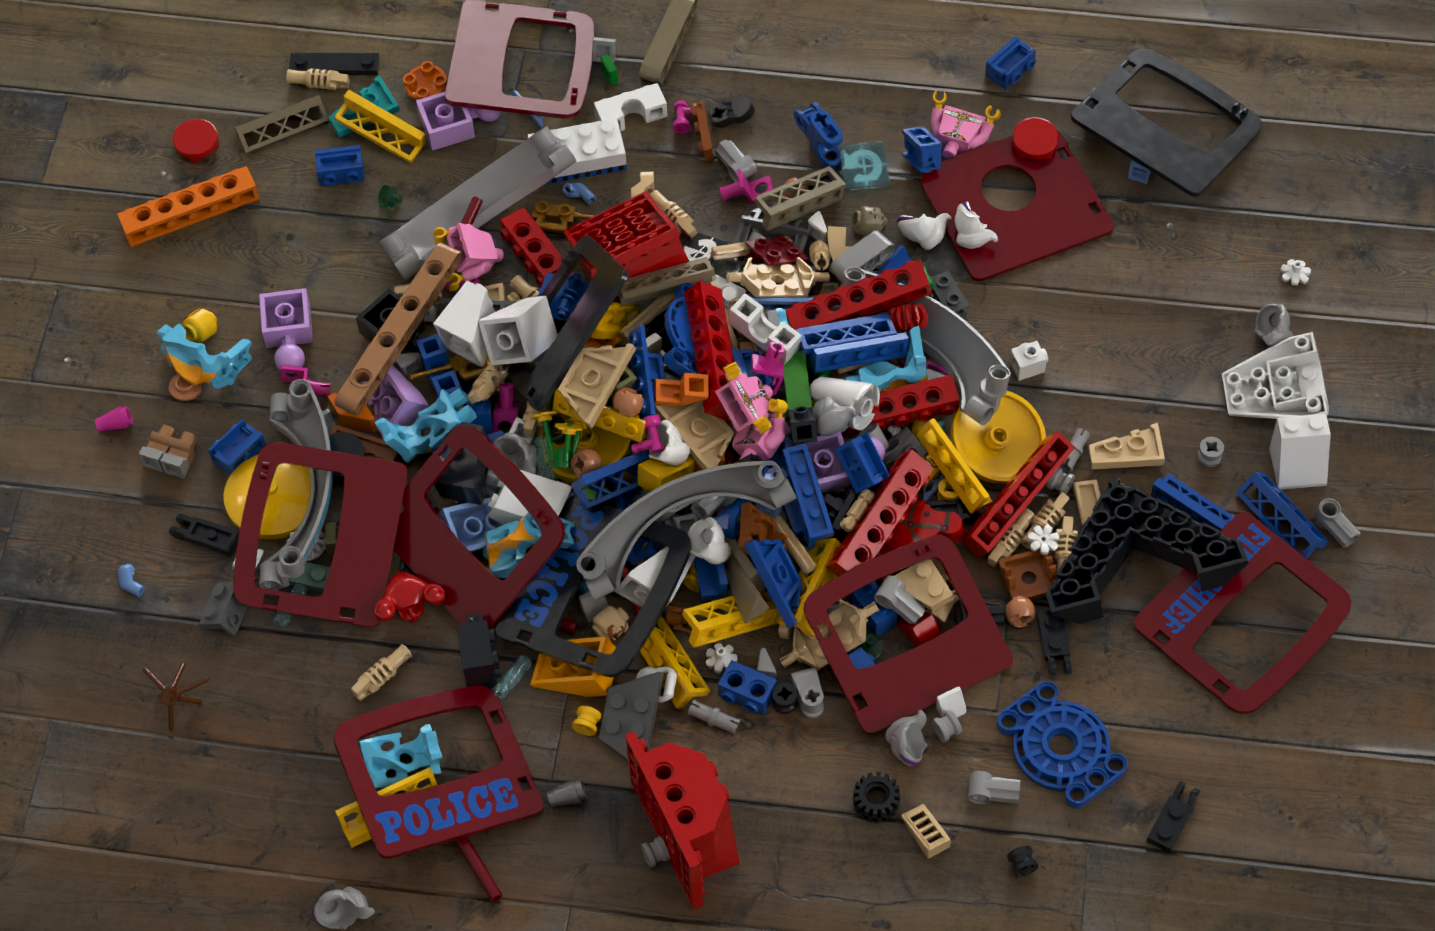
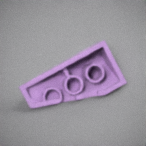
M393 365L368 401V404L373 406L375 422L385 418L391 423H398L401 426L413 425L419 417L418 412L429 407L420 391ZM377 427L378 431L380 432V434H381L382 437H383L382 432H381L380 429Z

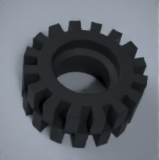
M872 772L867 774V778L863 775L860 778V783L856 782L853 793V805L855 806V811L857 813L860 812L861 818L864 819L867 816L868 822H873V818H875L877 823H881L882 818L888 821L890 820V815L894 816L896 814V809L898 810L900 803L899 785H896V780L894 778L889 780V775L886 773L884 777H881V772H876V776H873ZM872 790H880L886 794L887 799L883 804L874 805L867 800V794Z

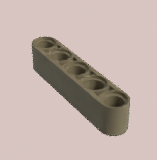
M671 0L641 64L640 79L658 84L664 82L695 15L697 0Z

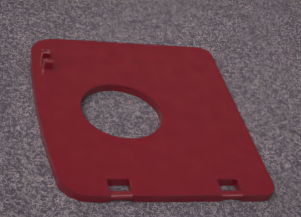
M1059 131L1057 148L1049 159L1020 158L1016 154V149L1012 142L1013 136H1009L941 162V169H935L932 172L923 174L921 182L923 191L937 216L943 213L951 216V219L947 220L945 231L968 274L974 281L980 282L1107 236L1113 231L1114 224L1101 204L1100 198L1075 155L1071 152L1064 136ZM1064 150L1068 158L1062 160L1058 152ZM997 169H1017L1030 177L1034 183L1036 194L1033 200L1022 209L1014 211L1001 210L985 200L981 191V184L984 178ZM963 201L969 202L971 211L980 217L979 220L982 224L987 225L985 229L996 233L998 241L994 242L991 240L983 246L974 249L959 246L956 243L958 231L955 225V215L959 204H962ZM1095 204L1099 213L1093 214L1089 206Z

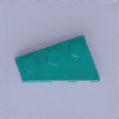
M380 75L374 79L372 85L368 88L364 87L359 91V96L391 114L400 111L398 103ZM339 108L329 116V122L340 138L354 131L334 120L335 115L340 110ZM349 109L342 116L347 120L357 119L356 113ZM372 122L362 123V127L370 125Z

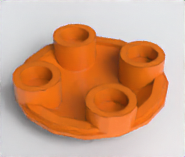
M425 61L421 66L412 69L408 74L404 75V90L414 100L442 93L447 86V75L444 70L434 66L432 62Z

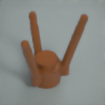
M669 605L666 620L668 625H673V631L691 634L692 629L683 626L688 624L682 613L684 609L694 606ZM721 641L712 642L713 644H722Z

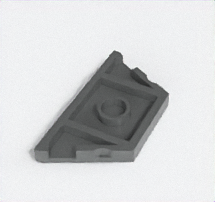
M655 672L608 689L599 738L625 758H627L625 735L635 731L638 739H644L648 751L650 749L664 676L662 672Z

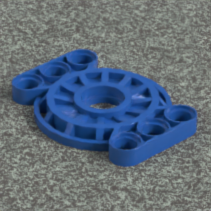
M691 283L681 284L674 290L676 299L667 307L665 312V327L674 348L665 354L664 361L672 371L681 377L684 373L695 374L696 372L698 374L685 299V292L694 286Z
M1043 681L998 715L997 729L1003 735H1014L1013 754L1017 765L1024 775L1044 788L1066 791L1065 801L1067 805L1075 809L1082 808L1125 775L1128 765L1127 759L1120 753H1110V737L1105 725L1097 715L1077 703L1057 701L1059 694L1057 685L1050 681ZM1043 689H1049L1054 693V696L1050 699H1045L1041 697L1040 692ZM1029 703L1034 706L1035 710L1032 713H1025L1021 710V706ZM1004 718H1012L1016 724L1011 728L1003 726L1001 721ZM1101 733L1104 736L1106 745L1102 743ZM1056 736H1066L1073 742L1074 749L1068 755H1058L1050 750V740ZM1017 745H1022L1023 756L1021 758L1018 753ZM1111 761H1119L1123 768L1119 771H1113L1109 768L1108 764ZM1024 764H1028L1036 774H1032ZM1093 775L1100 776L1103 779V784L1100 786L1092 785L1089 778ZM1041 777L1044 778V779H1046V780H1048V781L1056 782V784L1048 783V782L1042 780ZM1079 790L1084 794V798L1080 801L1073 800L1070 797V792Z

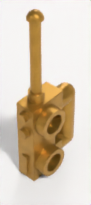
M545 201L535 202L532 218L542 231L564 234L563 231L567 230L568 227H573L575 219H589L594 216L580 214V212H576V207L568 204L555 205L548 204ZM545 220L558 221L560 224L548 223Z
M488 354L483 367L461 356L449 358V363L445 366L415 374L411 373L409 379L414 380L415 378L437 372L454 370L456 376H460L462 381L477 379L491 362Z

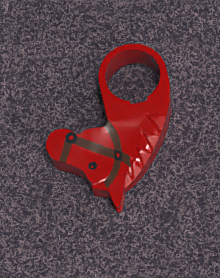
M916 500L912 506L906 509L904 512L906 517L899 525L895 526L892 531L894 533L893 537L887 544H883L880 552L883 555L933 535L945 536L952 540L953 543H958L965 535L962 519L957 513L936 511L926 504L925 500ZM906 567V568H904V569L898 570V571H896V572H894V573H892V574H889V575L895 576V575L899 574L900 572L906 570V569L909 568V567Z

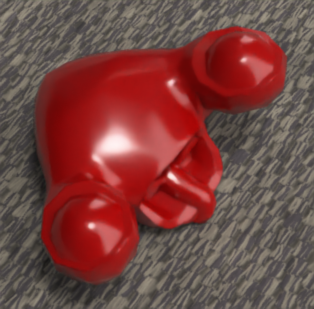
M397 572L390 579L382 599L376 604L374 614L381 622H387L397 612L402 619L413 623L423 614L424 601L431 605H440L445 600V591L441 586L426 583L410 573Z

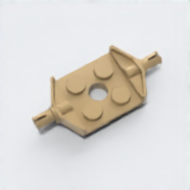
M797 257L796 265L783 264L774 266L766 264L752 265V258H749L743 272H727L726 275L727 283L741 282V285L745 286L754 297H808L815 282H829L830 279L829 272L813 271L800 257Z
M839 600L842 606L828 614L846 652L865 642L867 617L879 611L874 601L863 609H858L843 600ZM825 623L818 626L824 639L831 636ZM795 627L793 650L791 653L780 658L784 668L797 660L799 663L803 662L812 668L815 667L816 670L826 666L828 662L818 644L816 636H806Z

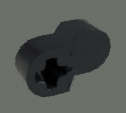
M739 97L733 101H721L714 105L709 111V118L717 127L723 128L732 123H743L749 120L754 115L755 108L748 98Z

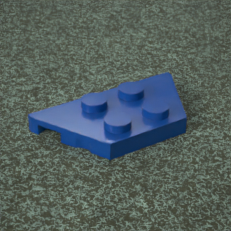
M752 540L746 542L744 545L756 566L757 574L762 578L768 595L774 601L786 627L795 626L797 619L794 617L793 611L799 608L802 581L781 540H762L759 542Z

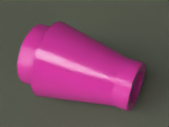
M118 406L103 416L96 418L95 424L99 432L127 429L129 425L133 424V419L127 406Z

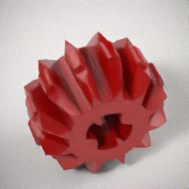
M923 304L893 307L888 311L896 332H909L916 326H919V329L928 326V312H926V306Z

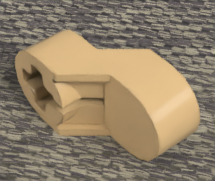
M654 171L640 172L641 182L631 188V198L645 191L649 195L655 191Z

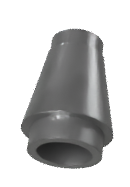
M573 778L547 792L551 807L582 803V800L587 799L585 787L581 779L575 780Z

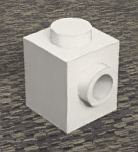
M1038 341L1023 343L1011 349L1009 362L1020 381L1044 373L1046 362H1048V355L1044 348L1041 349Z

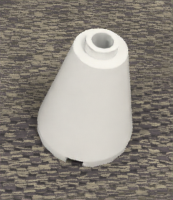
M819 377L810 386L811 397L816 402L824 397H833V401L839 406H852L855 408L856 417H852L847 423L852 429L863 430L866 428L875 415L871 413L874 405L878 406L879 388L872 383Z

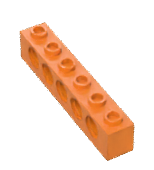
M245 166L199 184L191 185L180 191L169 193L161 198L150 200L142 205L126 209L123 212L117 213L129 246L132 247L259 200V195L248 167Z

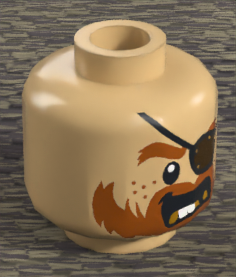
M606 606L594 616V625L591 628L598 637L606 636L613 643L629 630L627 623L629 616L621 607L616 609L613 606Z

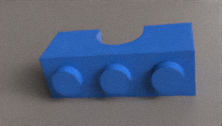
M438 333L416 341L425 371L445 366L449 363L446 350ZM445 370L427 375L436 399L440 396L442 389L449 394L458 388L462 390L454 370Z

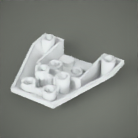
M1313 332L1289 337L1222 373L1229 416L1277 419L1280 417L1326 414L1327 416L1329 413L1324 378Z

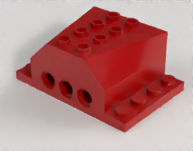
M646 191L563 231L572 248L583 236L588 235L594 238L628 271V278L689 262L680 242V234L677 227ZM583 257L579 264L591 283L596 274V268ZM618 295L616 296L613 302L619 301Z
M635 731L625 735L630 781L657 836L662 837L670 856L669 861L693 910L703 906L702 896L705 895V891L702 885H705L704 879L740 863L729 811L730 805L727 800L730 798L729 792L724 783H719L717 768L713 761L708 762L704 753L670 742L648 751L644 739H638Z

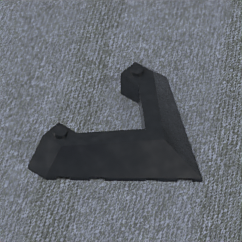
M1111 476L1104 494L1101 493L1093 508L1091 517L1087 518L1071 547V554L1067 560L1064 559L1056 574V580L1052 586H1049L1046 597L1053 616L1079 624L1103 618L1100 594L1133 548L1194 572L1201 592L1227 585L1249 563L1241 541L1235 538L1229 539L1222 535L1220 530L1206 523L1200 524L1183 511L1159 499L1156 500L1150 497L1149 494L1134 486L1128 487L1121 483L1120 479Z

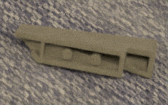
M724 537L725 542L731 547V554L724 562L727 581L744 623H749L769 609V606L759 593L766 586L744 551L739 548L735 538L733 540Z

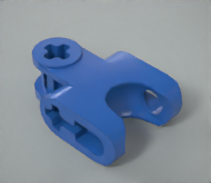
M816 102L811 103L810 108L806 110H795L793 114L796 124L809 139L810 148L822 166L826 168L832 165L834 169L841 166V153L838 145L843 142V134L830 114L821 110ZM831 152L836 159L833 161L828 160L825 155Z

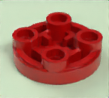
M1033 117L1024 119L1016 125L1012 142L1016 149V154L1020 158L1049 159L1057 148L1059 135L1051 122Z
M204 119L185 121L173 133L172 141L176 152L193 163L200 161L201 158L208 156L219 147V137L215 126Z

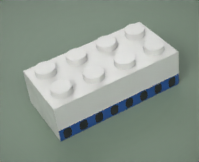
M617 118L550 130L562 146L566 145L569 148L576 162L544 185L627 170L626 153Z

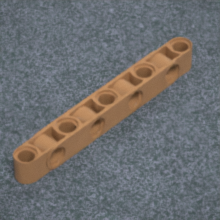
M442 242L436 245L338 392L335 406L355 416L362 412L457 268L462 257L461 251ZM361 381L367 382L365 384H359V382Z

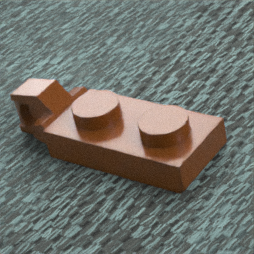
M704 101L691 103V118L697 120V122H694L696 136L701 135V141H697L699 154H704L706 162H712L714 154Z

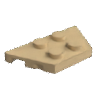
M626 344V347L613 348L611 345L601 346L600 348H582L559 386L558 390L589 428H593L634 354L636 348L633 344Z
M703 401L680 407L655 405L656 415H659L661 421H671L678 429L682 442L690 447V455L703 470L718 466L734 435L733 430L723 419L704 413Z

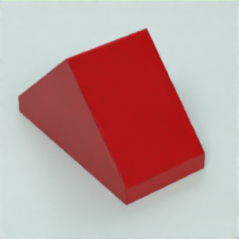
M926 612L911 625L903 618L897 621V627L915 647L941 635L933 615Z

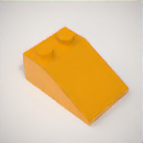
M606 636L567 640L604 654H611L616 649ZM539 653L530 685L535 688L584 697L607 696L614 677H605L585 668H579ZM588 655L584 662L594 665L597 658Z

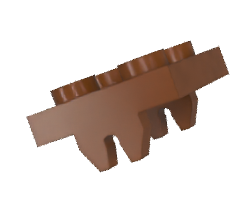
M751 502L741 504V515L739 517L740 537L738 543L742 551L749 555L744 544L752 541V536H755L758 542L762 540H781L782 542L787 539V535L784 533L776 532L777 523Z
M1040 549L1035 552L1028 551L998 559L997 565L1011 600L1017 596L1026 597L1031 601L1046 598L1049 586H1052L1057 578L1056 565H1053L1052 556H1048V554L1042 555ZM1027 572L1033 573L1036 576V581L1032 584H1026L1022 581V575Z

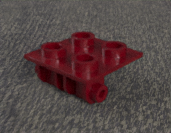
M785 236L745 241V244L751 249L750 253L747 254V260L752 258L753 264L763 261L768 266L796 263L797 257H800L803 261L809 260Z

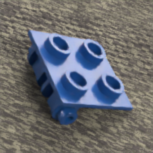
M547 272L538 296H541L554 276L553 273ZM574 272L570 275L549 305L553 319L567 322L584 295L590 282L581 280L582 276Z

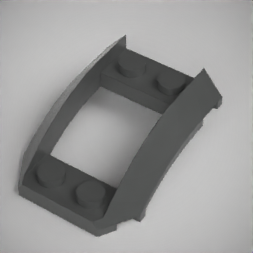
M760 208L752 210L749 216H741L740 225L733 244L748 241L754 228L763 232H773L783 236L795 237L793 245L800 249L802 253L804 252L809 230L805 228V221L802 217L767 231L762 225L764 213ZM744 256L726 260V265L721 270V275L724 279H726L727 272H743L747 263L743 261Z

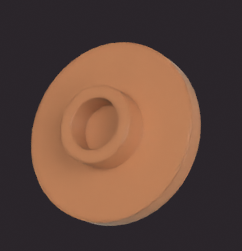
M177 374L169 383V391L171 396L178 401H190L201 393L202 384L193 385Z

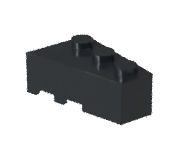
M461 422L460 426H472L489 439L483 426ZM449 447L443 456L444 460L452 452ZM465 448L435 482L434 486L442 498L483 506L484 499L482 494L483 487H486L485 473L488 467Z

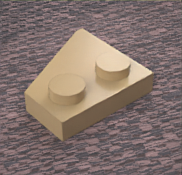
M931 559L916 563L895 575L905 584V590L932 611L955 599Z

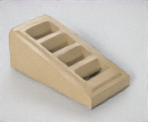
M924 804L901 815L902 820L927 859L950 848V838ZM920 813L924 816L914 822L910 819ZM926 821L928 822V825L920 829L916 827ZM930 829L933 830V832L929 833L926 836H923L922 834ZM937 836L938 839L929 844L928 840Z

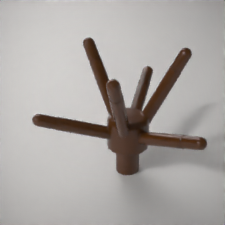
M184 662L181 663L171 686L165 687L147 668H143V672L162 691L158 697L162 704L168 705L170 731L174 729L173 704L177 701L201 704V699L183 697L181 694L210 680L208 677H205L180 689L176 687L186 666Z

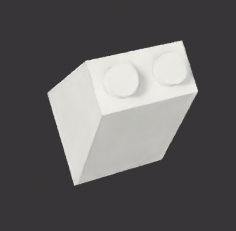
M466 281L433 324L446 349L483 367L488 352L478 321L495 313L493 302L487 294V289L479 283L475 285Z
M546 296L522 299L478 321L491 365L531 362L547 350L558 336Z
M1326 414L1277 418L1269 450L1276 483L1280 490L1327 485L1331 434Z
M520 470L559 516L572 487ZM499 480L497 486L500 489L498 494L494 493L487 506L490 507L487 516L503 525L520 521L528 511L506 485Z
M665 547L630 571L620 583L619 589L615 590V592L642 607L658 577L669 548ZM695 555L689 556L683 573L666 607L674 598L694 558L696 557Z

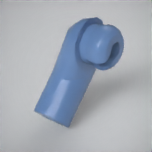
M566 183L562 187V192L566 197L582 198L588 205L593 204L596 200V196L582 183Z
M131 564L120 566L117 572L120 587L137 597H141L145 591V586L133 581L134 567Z

